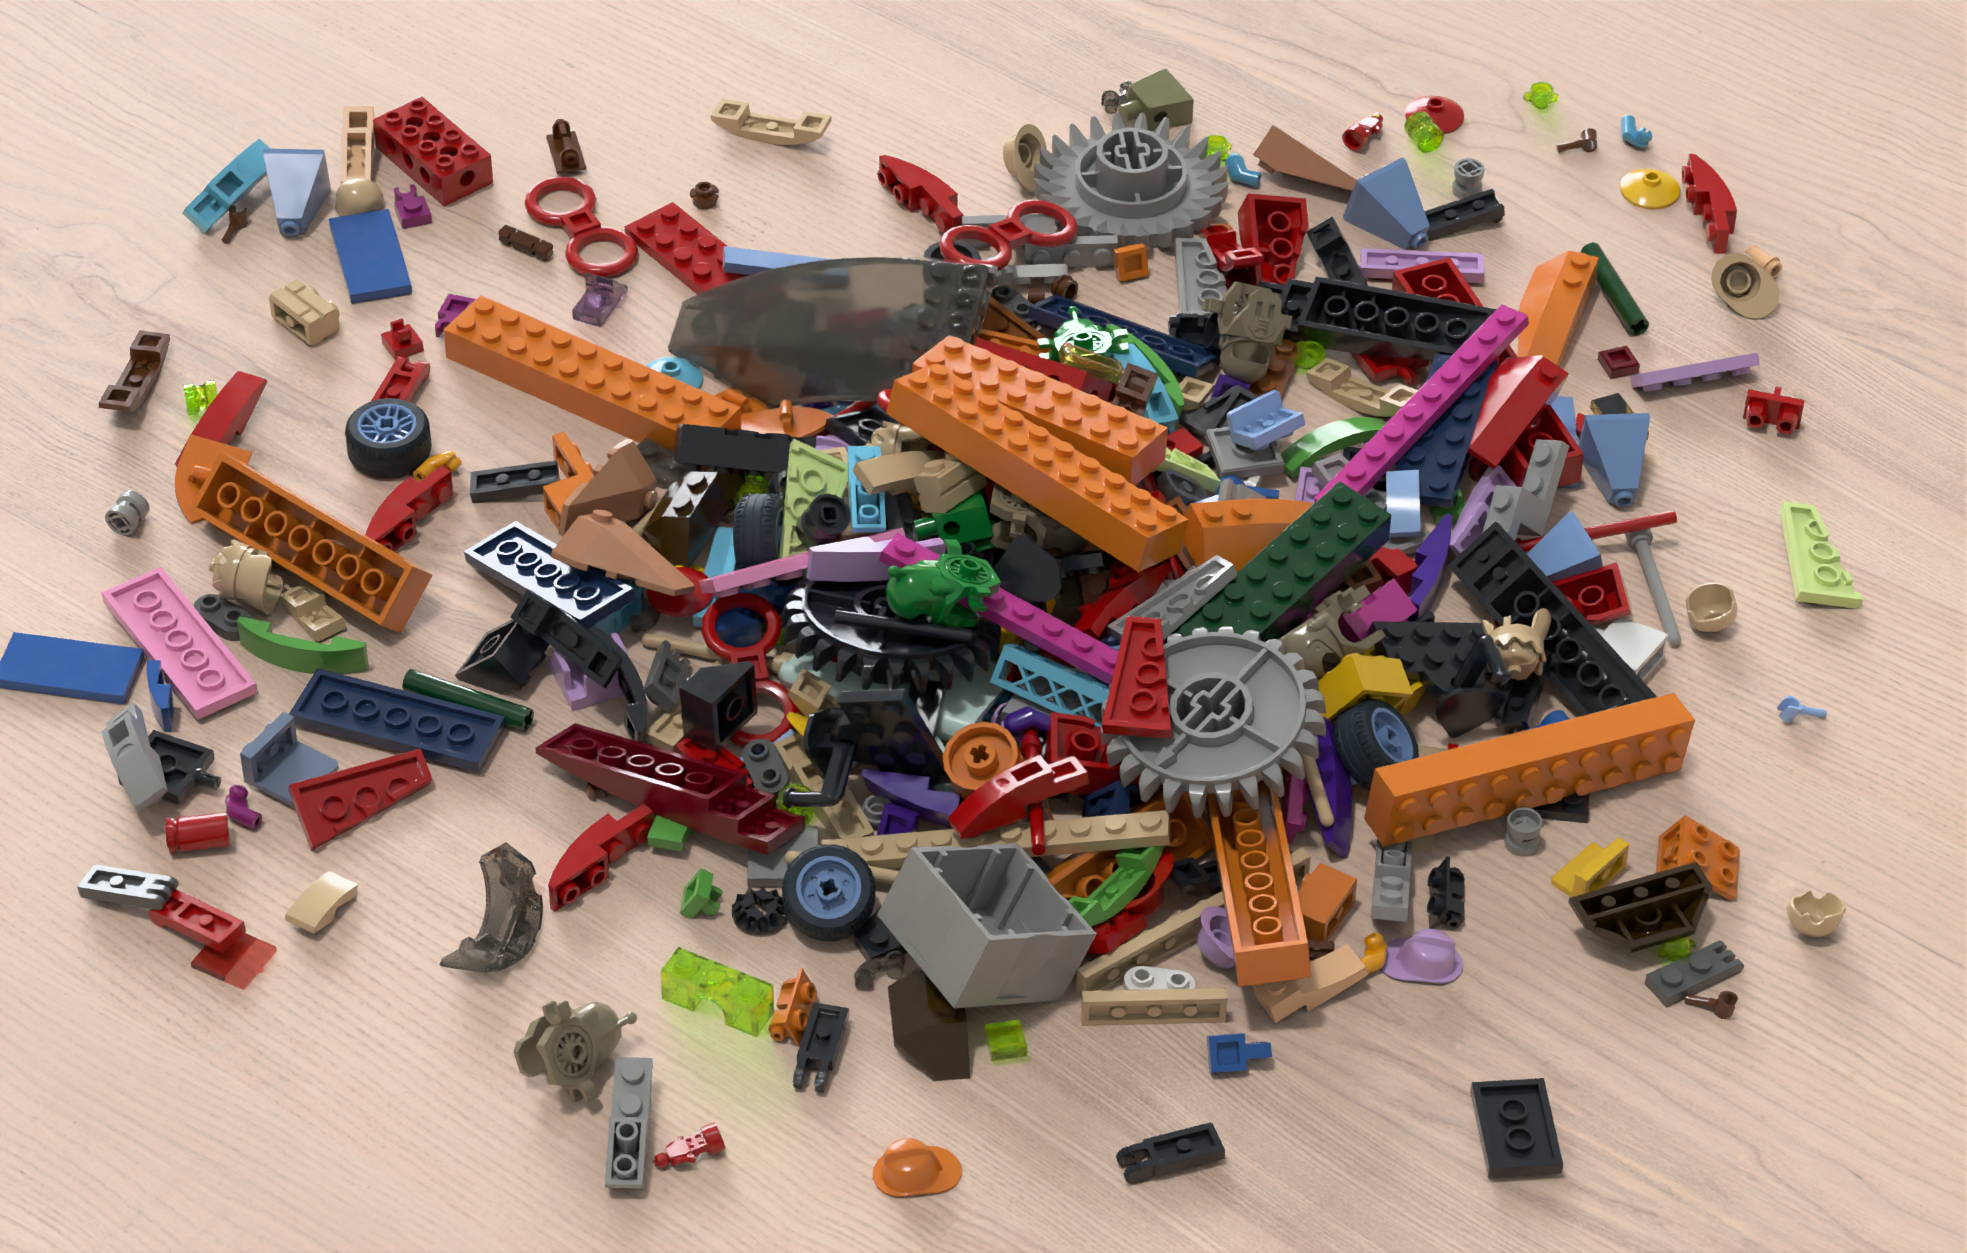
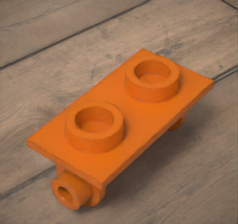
M803 968L799 969L797 978H789L782 983L776 1004L779 1010L774 1011L768 1027L770 1037L773 1040L782 1041L784 1038L792 1037L797 1047L800 1046L813 1003L817 1000L816 987L809 980Z

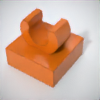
M1144 244L1127 245L1113 249L1116 278L1120 282L1149 275L1147 248Z

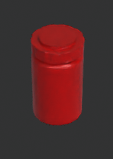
M227 812L178 817L176 820L174 818H166V843L170 853L177 852L178 849L180 851L230 847Z

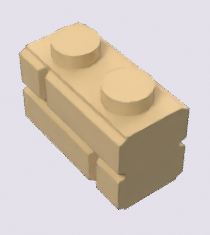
M296 279L285 285L284 289L280 288L270 294L271 316L313 347L324 341L325 337L329 338L338 333L340 329L338 307L334 302H327L321 298L314 287H307Z
M945 451L944 458L926 463L924 465L925 470L914 478L917 492L920 493L919 500L922 510L925 513L948 512L987 485L985 475Z

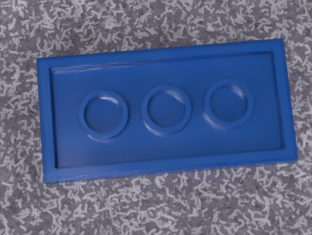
M389 209L329 218L330 231L351 303L412 293L411 282Z
M13 632L0 661V688L125 704L144 660V651L140 648Z

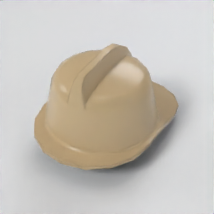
M1025 124L1018 129L1016 135L1010 137L1005 142L1003 160L1007 171L1012 176L1018 177L1021 184L1028 191L1034 193L1035 162L1040 164V149L1043 147L1047 150L1042 132L1035 125Z
M1741 253L1727 254L1719 259L1712 269L1711 281L1714 290L1737 313L1746 318L1759 319L1766 317L1774 311L1779 301L1778 285L1773 277L1752 258Z

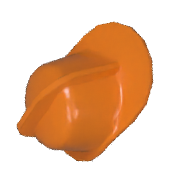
M903 1138L893 1142L888 1146L883 1156L877 1160L873 1168V1180L876 1187L884 1194L893 1197L946 1192L955 1187L962 1176V1166L959 1159L952 1152L938 1146H926L920 1140L913 1138Z

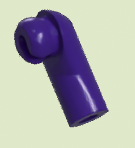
M1023 707L1008 714L1004 719V728L1013 737L1019 736L1020 732L1031 727L1047 734L1050 716L1032 707Z

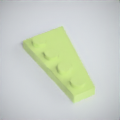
M793 439L790 443L779 559L809 551V548L804 546L798 539L796 533V523L799 517L819 495L828 493L841 498L848 481V463L796 439ZM807 568L802 569L803 575L799 576L801 578H807Z
M1783 501L1780 508V516L1796 601L1860 609L1863 598L1860 592L1854 591L1851 585L1853 579L1849 571L1843 570L1839 562L1841 556L1837 548L1830 545L1828 541L1830 534L1815 505Z

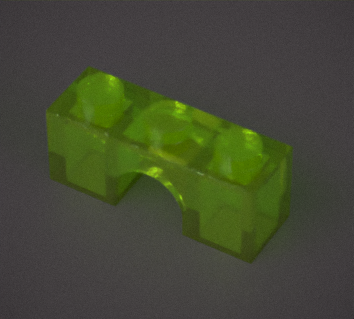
M678 947L660 971L662 1000L694 1012L703 998L709 999L723 1011L725 1025L754 1037L759 1035L774 1013L773 984Z

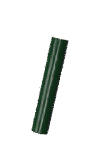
M1595 242L1586 244L1580 253L1599 257L1596 274L1597 283L1629 333L1633 336L1643 334L1649 327V322L1600 245Z
M409 669L403 679L402 688L404 691L505 716L507 726L522 731H527L532 724L534 711L531 708L414 669Z

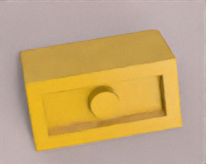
M1617 837L1605 849L1594 842L1591 843L1552 877L1551 884L1570 897L1602 889L1626 868L1629 843L1620 837Z

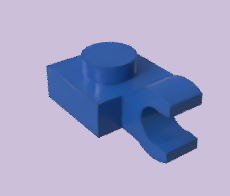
M1245 1033L1207 1036L1210 1073L1247 1070V1059L1272 1057L1271 1042L1245 1043Z

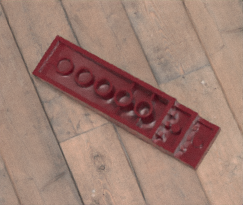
M574 723L536 747L537 755L636 806L645 804L654 814L709 836L762 854H770L805 829V816L776 808V795L747 787L746 773Z

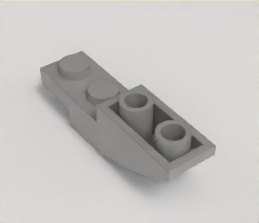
M133 702L106 722L107 728L101 732L112 764L133 804L141 812L147 806L157 803L168 790L159 754L149 743L142 710Z
M1377 839L1371 907L1372 919L1407 922L1412 842L1396 843L1383 847Z
M615 1057L605 1188L643 1189L652 1105V1058Z

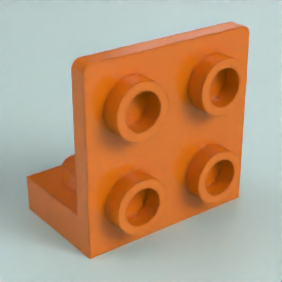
M1685 815L1659 836L1656 873L1697 862L1713 886L1712 891L1732 901L1737 897L1740 849L1731 841L1724 839L1706 828L1703 824Z

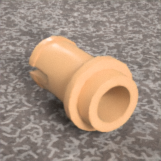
M1751 245L1746 249L1745 253L1750 255V258L1768 272L1773 279L1781 273L1782 264L1777 256L1771 257L1757 245Z

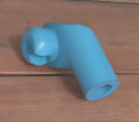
M1631 115L1622 117V138L1637 148L1648 146L1649 141L1653 137L1651 131L1645 132L1646 128L1643 127L1636 130V120Z
M1237 153L1230 154L1225 161V166H1228V174L1231 180L1258 187L1262 174L1248 170L1241 155Z

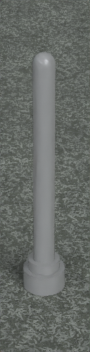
M1651 529L1625 533L1629 547L1638 552L1664 631L1668 634L1667 640L1671 646H1678L1681 643V636L1650 549L1653 540Z

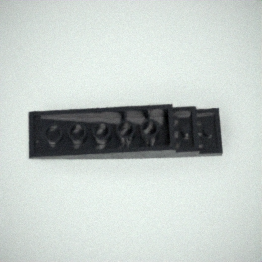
M1316 276L1314 283L1288 278L1285 285L1259 281L1258 284L1259 287L1271 289L1272 293H1277L1282 300L1281 314L1292 316L1290 329L1285 328L1283 339L1304 344V347L1349 353L1434 360L1435 354L1453 355L1496 311L1493 308Z
M1497 521L1447 565L1501 626L1504 624V617L1511 616V624H1522L1531 627L1535 613L1543 608L1548 610L1551 616V625L1543 643L1544 650H1550L1552 661L1547 677L1582 716L1657 697Z

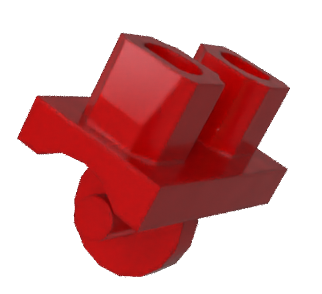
M1775 386L1774 394L1748 389L1743 419H1746L1748 427L1759 429L1764 426V423L1777 425L1776 429L1779 433L1791 435L1794 429L1799 430L1805 400L1782 396V387Z

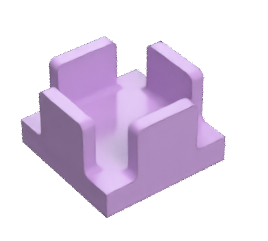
M618 633L610 634V638L628 655ZM557 649L553 650V656L548 657L549 668L571 711L624 696L619 686L618 670L608 687L602 688L581 672L577 664Z

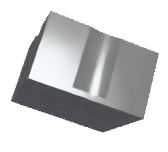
M1018 843L987 844L968 848L952 846L911 847L877 914L953 1008L1061 1001L1096 936V932L1070 902L1058 893L1043 871Z

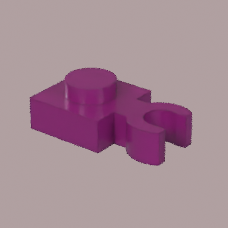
M410 184L409 193H401L398 187L394 188L395 212L402 229L432 223V216L424 196L417 197V188L414 184Z
M448 294L437 313L438 321L435 323L436 337L440 338L444 329L476 299Z

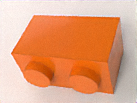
M1322 863L1318 864L1312 874L1307 873L1304 876L1298 896L1307 939H1312L1315 943H1319L1320 940H1328L1355 903L1357 878Z

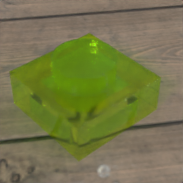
M1020 1019L984 1024V1035L991 1061L1027 1056V1043Z

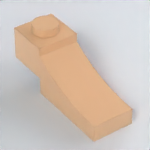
M373 106L343 107L341 184L348 179L357 177L367 178L372 181L373 150L375 144L373 119L376 118Z
M1348 943L1325 956L1310 961L1311 977L1253 986L1257 1000L1275 1023L1303 1006L1310 1012L1368 975L1366 966Z

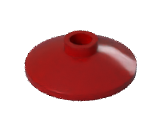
M1434 95L1423 96L1408 104L1405 118L1411 127L1420 132L1431 135H1443L1454 132L1461 127L1464 121V111L1458 103L1449 98Z
M689 567L675 568L696 585L695 592L671 596L647 589V597L651 606L658 612L672 617H687L699 613L709 606L713 599L712 593L702 594L699 584L700 580L709 577L703 572Z

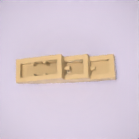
M928 450L883 455L856 462L852 471L869 495L888 490L893 496L910 490L916 496L920 495V493L917 492L915 486V476L925 470L924 465L926 463L940 460L945 457L943 451Z
M798 732L774 742L773 744L784 763L787 774L799 792L821 791L824 779L819 776L805 753L803 736ZM846 785L844 796L838 804L831 807H810L835 839L866 837L873 835L875 832L848 785Z

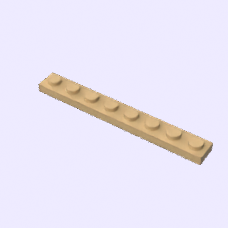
M1303 848L1290 854L1296 885L1302 882L1304 876L1310 870L1311 856ZM1222 891L1208 899L1199 901L1195 906L1180 914L1171 916L1167 921L1153 929L1143 931L1138 937L1120 945L1112 952L1084 963L1077 970L1076 993L1082 998V991L1106 990L1123 981L1125 973L1129 969L1136 966H1150L1196 941L1203 926L1201 923V913L1209 906L1225 909Z

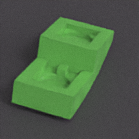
M657 815L647 836L648 846L682 852L688 834L692 835L694 829Z

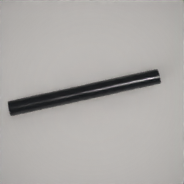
M836 610L834 621L835 624L971 643L973 631L971 629Z

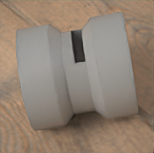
M1464 158L1456 162L1452 193L1457 198L1462 199L1482 192L1483 185L1481 180L1484 177V165L1480 161Z
M132 490L122 492L116 501L117 505H113L105 515L107 525L114 532L123 536L131 535L138 527V521L143 520L150 510L148 501L141 494Z
M1517 808L1509 813L1504 844L1506 849L1513 855L1530 856L1538 850L1539 834L1542 828V818L1538 812L1529 808Z

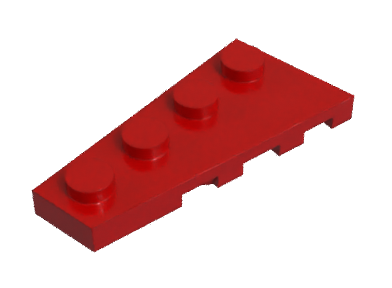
M1126 617L1102 721L1104 734L1172 739L1163 632L1160 618Z
M420 748L289 785L288 791L312 851L430 785L432 776Z

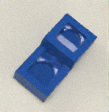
M147 660L146 671L152 710L164 732H171L175 709L171 684H164L161 660Z

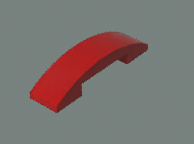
M1228 223L1210 225L1207 229H1199L1198 234L1200 238L1207 240L1217 261V267L1220 270L1227 272L1260 266L1264 262L1263 255L1255 247L1243 249L1237 243L1236 231Z

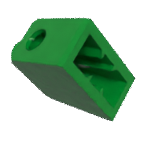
M980 490L946 513H932V516L913 521L918 540L938 535V538L940 537L943 541L945 539L958 540L959 543L994 536Z

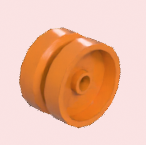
M989 722L969 724L957 731L946 744L943 754L944 770L954 792L961 794L963 801L990 779L1024 761L1017 742L1011 733L999 724Z

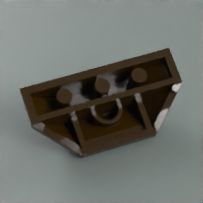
M690 471L672 483L643 528L651 546L673 566L691 568L746 479L744 474Z
M1693 862L1570 897L1568 903L1584 928L1633 953L1695 935L1713 886L1698 863Z
M920 967L889 985L888 997L894 1047L915 1065L925 1070L926 1075L933 1081L970 1079L965 1007L953 1008Z

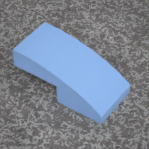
M1419 470L1387 471V512L1392 515L1389 538L1421 536Z

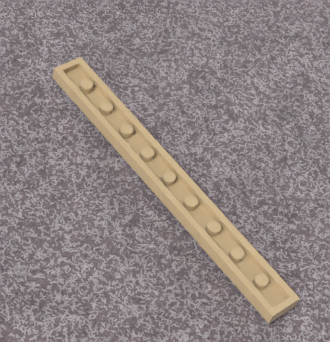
M1164 810L1044 821L1046 851L1042 855L1032 853L1030 822L997 827L983 832L977 837L962 840L954 829L822 840V844H836L847 847L859 854L870 866L897 869L902 867L911 847L952 846L968 848L987 844L1018 843L1030 857L1170 845L1171 819L1169 812Z

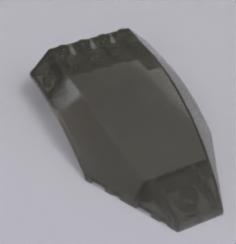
M860 257L807 262L756 273L714 287L683 301L668 345V352L678 358L688 360L696 368L700 366L713 373L714 378L732 389L740 390L744 396L750 399L754 397L767 404L768 409L780 408V402L783 400H789L792 406L827 401L877 402V396L880 391L892 389L895 379L912 373V364L947 336L957 337L964 342L975 345L976 339L980 337L998 267L997 265L926 257Z

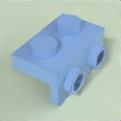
M1272 390L1227 413L1232 442L1249 447L1251 450L1265 449L1269 446V443L1279 438L1289 437L1295 430L1305 425L1303 413L1283 408L1280 392L1277 390Z

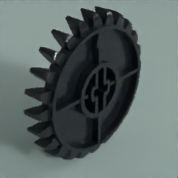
M804 578L797 582L795 589L790 591L785 599L781 629H786L785 644L797 640L795 657L798 659L815 648L813 670L817 672L836 656L838 658L835 680L840 683L852 670V672L861 677V685L864 690H868L873 682L889 685V689H899L901 684L911 683L913 677L919 693L925 694L929 670H934L945 689L950 690L954 666L970 683L973 681L975 664L987 672L989 670L990 656L994 659L998 657L1001 626L977 613L975 614L979 617L978 623L974 627H963L964 629L973 630L971 643L834 623L836 610L906 620L896 615L888 605L886 589L889 580L839 582L813 581ZM923 614L910 620L928 623Z

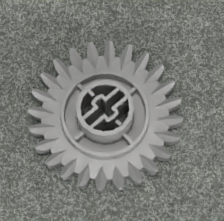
M1115 113L1112 131L1105 134L1096 116H1093L1090 119V139H1086L1076 125L1072 123L1069 128L1070 146L1054 134L1052 136V153L1043 147L1040 149V164L1036 162L1034 164V193L1038 200L1057 204L1072 214L1078 226L1076 236L1117 235L1118 247L1142 243L1146 246L1147 250L1157 246L1166 248L1172 246L1175 238H1193L1194 230L1199 232V229H1207L1211 224V219L1219 216L1223 209V202H1225L1228 195V166L1220 168V150L1207 157L1208 138L1206 136L1189 149L1191 127L1188 125L1171 141L1169 140V118L1166 117L1163 118L1154 133L1147 130L1145 113L1139 114L1134 128H1125L1120 113ZM1054 219V225L1057 228L1064 229V226Z
M1222 626L1218 632H1208L1206 628L1199 627L1194 628L1192 635L1182 637L1178 633L1167 636L1168 643L1164 644L1172 739L1104 734L1101 725L1102 746L1109 743L1106 751L1109 767L1122 761L1120 765L1121 784L1124 787L1141 774L1139 788L1143 802L1146 803L1160 784H1163L1166 812H1173L1183 791L1189 792L1194 817L1200 818L1206 804L1207 795L1215 793L1220 810L1224 817L1231 815L1233 790L1240 789L1245 800L1253 810L1259 808L1257 782L1261 780L1277 796L1282 797L1284 795V785L1280 770L1281 766L1298 779L1303 780L1305 777L1304 764L1298 751L1318 759L1319 748L1317 739L1313 734L1326 737L1325 720L1320 714L1326 713L1325 699L1322 693L1319 692L1318 679L1313 671L1305 670L1304 660L1298 653L1289 652L1285 654L1283 642L1277 639H1270L1264 643L1260 641L1259 632L1254 630L1245 631L1241 635L1234 633L1231 626ZM1107 700L1103 702V705H1102V708H1101L1102 721H1103V716H1104V712H1105Z

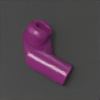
M241 785L231 786L229 794L225 798L228 817L253 830L258 829L263 817L262 814L248 808V800L246 799L248 790Z

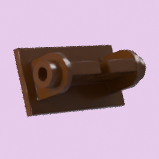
M557 119L552 126V134L546 135L556 173H572L586 170L576 132L570 130V124L567 121Z

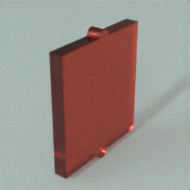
M244 933L223 953L204 945V948L192 960L191 968L244 990L258 973L264 971V965L275 954L277 948L270 943Z

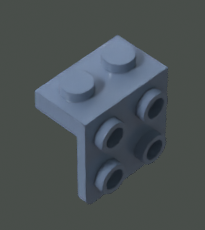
M282 712L273 722L268 723L264 731L252 742L246 744L240 753L244 782L293 807L294 804L288 791L290 784L339 770L337 760L297 741L295 718L285 712Z

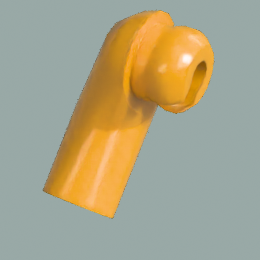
M447 450L429 457L413 472V476L420 482L440 466H444L453 473L462 464V461L455 455L456 452Z
M1379 933L1368 934L1364 939L1366 947L1364 957L1360 958V960L1366 966L1368 974L1379 970L1386 962L1387 944L1383 942V936Z

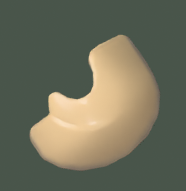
M351 178L339 186L336 194L335 209L341 216L366 213L372 210L378 211L383 200V193L375 182L367 178Z
M1721 583L1703 584L1694 588L1686 597L1685 602L1689 620L1693 627L1699 631L1719 632L1731 626L1737 616V602L1733 590Z
M1807 890L1800 896L1792 897L1786 910L1788 918L1796 930L1802 934L1819 938L1826 937L1834 932L1843 918L1846 907L1844 902L1832 892H1827L1824 896L1818 898L1813 896L1811 890Z

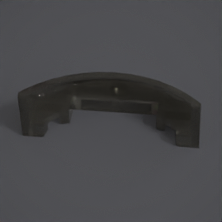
M507 842L483 854L479 860L485 882L486 908L475 939L467 937L461 940L458 950L441 959L439 964L441 967L482 973L498 972L518 963L534 946L543 917L542 895L536 893L532 880L537 873L532 861Z

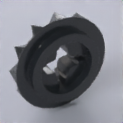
M762 886L759 891H754L748 887L746 894H737L736 901L732 904V918L734 922L748 932H771L781 927L787 919L783 899L779 896L777 889L769 892ZM759 904L762 908L766 907V915L760 912L758 908L754 909V905Z

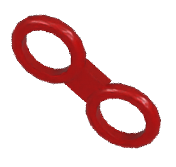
M553 177L535 184L526 193L525 208L528 215L537 222L548 226L562 227L569 235L571 240L567 244L565 257L571 268L579 274L591 278L618 276L630 269L637 259V245L634 239L624 231L610 227H601V223L592 213L595 210L597 198L589 185L572 177ZM557 190L577 193L584 200L578 208L565 213H552L538 205V200L543 195ZM596 241L616 243L625 251L620 259L608 264H592L583 260L578 254L583 246Z
M1027 200L1012 206L1008 211L1006 219L989 225V229L972 225L951 228L942 235L939 247L944 258L957 268L972 273L988 274L998 272L1006 267L1012 257L1011 250L1029 243L1039 247L1054 248L1068 244L1075 239L1078 226L1072 214L1061 206L1042 200ZM1032 213L1044 214L1058 220L1064 226V230L1054 234L1039 233L1027 228L1020 221V218ZM976 239L993 246L998 255L987 260L973 259L959 253L953 244L958 240Z
M737 593L719 598L708 607L702 618L701 634L707 647L717 657L731 663L747 661L753 663L755 667L756 693H764L774 697L781 703L784 710V717L780 725L773 731L765 734H749L739 730L730 741L741 747H745L749 742L756 739H766L773 743L790 729L793 731L794 727L786 715L789 712L796 713L798 711V707L787 694L789 691L782 684L769 679L765 655L774 649L781 635V620L775 607L765 598L758 595ZM737 607L750 608L765 618L768 628L764 637L755 645L746 648L733 647L725 644L717 636L715 625L719 617L726 611Z

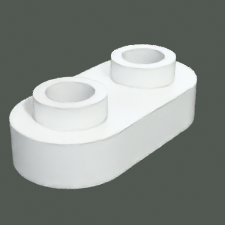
M1068 264L1008 266L1015 271L1013 285L1032 284L1031 278H1044V284H1052L1056 278L1062 275L1068 276Z
M1136 966L1125 973L1123 989L1195 988L1196 984L1194 978L1185 971Z

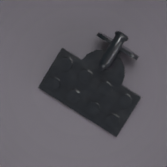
M1022 534L1013 540L998 563L991 567L1001 581V589L1047 613L1046 601L1058 596L1062 588V578L1078 574L1079 569H1082V575L1110 569V563H1113L1114 556L1102 549L1052 556L1037 545L1030 535ZM1025 639L1023 640L1024 648L1027 651L1037 652L1043 650Z
M1373 621L1368 629L1369 635L1378 630H1382L1386 635L1374 644L1379 656L1400 659L1408 681H1420L1431 695L1441 700L1435 715L1451 738H1457L1488 722L1498 713L1505 700L1502 691L1496 688H1484L1486 681L1494 683L1508 681L1511 678V673L1507 671L1505 662L1494 639L1489 634L1484 633L1481 623Z
M905 689L841 691L838 701L841 708H826L811 713L804 731L803 745L805 753L819 776L824 779L821 791L797 792L794 788H788L783 795V805L786 808L831 807L838 804L844 796L853 761L861 764L877 765L878 769L884 772L930 777L933 785L951 784L944 770L943 752Z

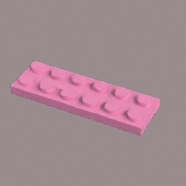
M903 528L888 529L884 533L877 532L862 537L868 536L874 542L892 539L897 533L905 536ZM809 551L700 580L702 594L712 593L713 598H721L740 593L738 586L744 585L746 590L772 584L771 577H776V580L779 581L802 576V569L807 568Z
M162 567L101 592L104 604L139 648L143 649L149 660H161L164 679L168 684H171L172 689L197 720L258 693L257 683Z

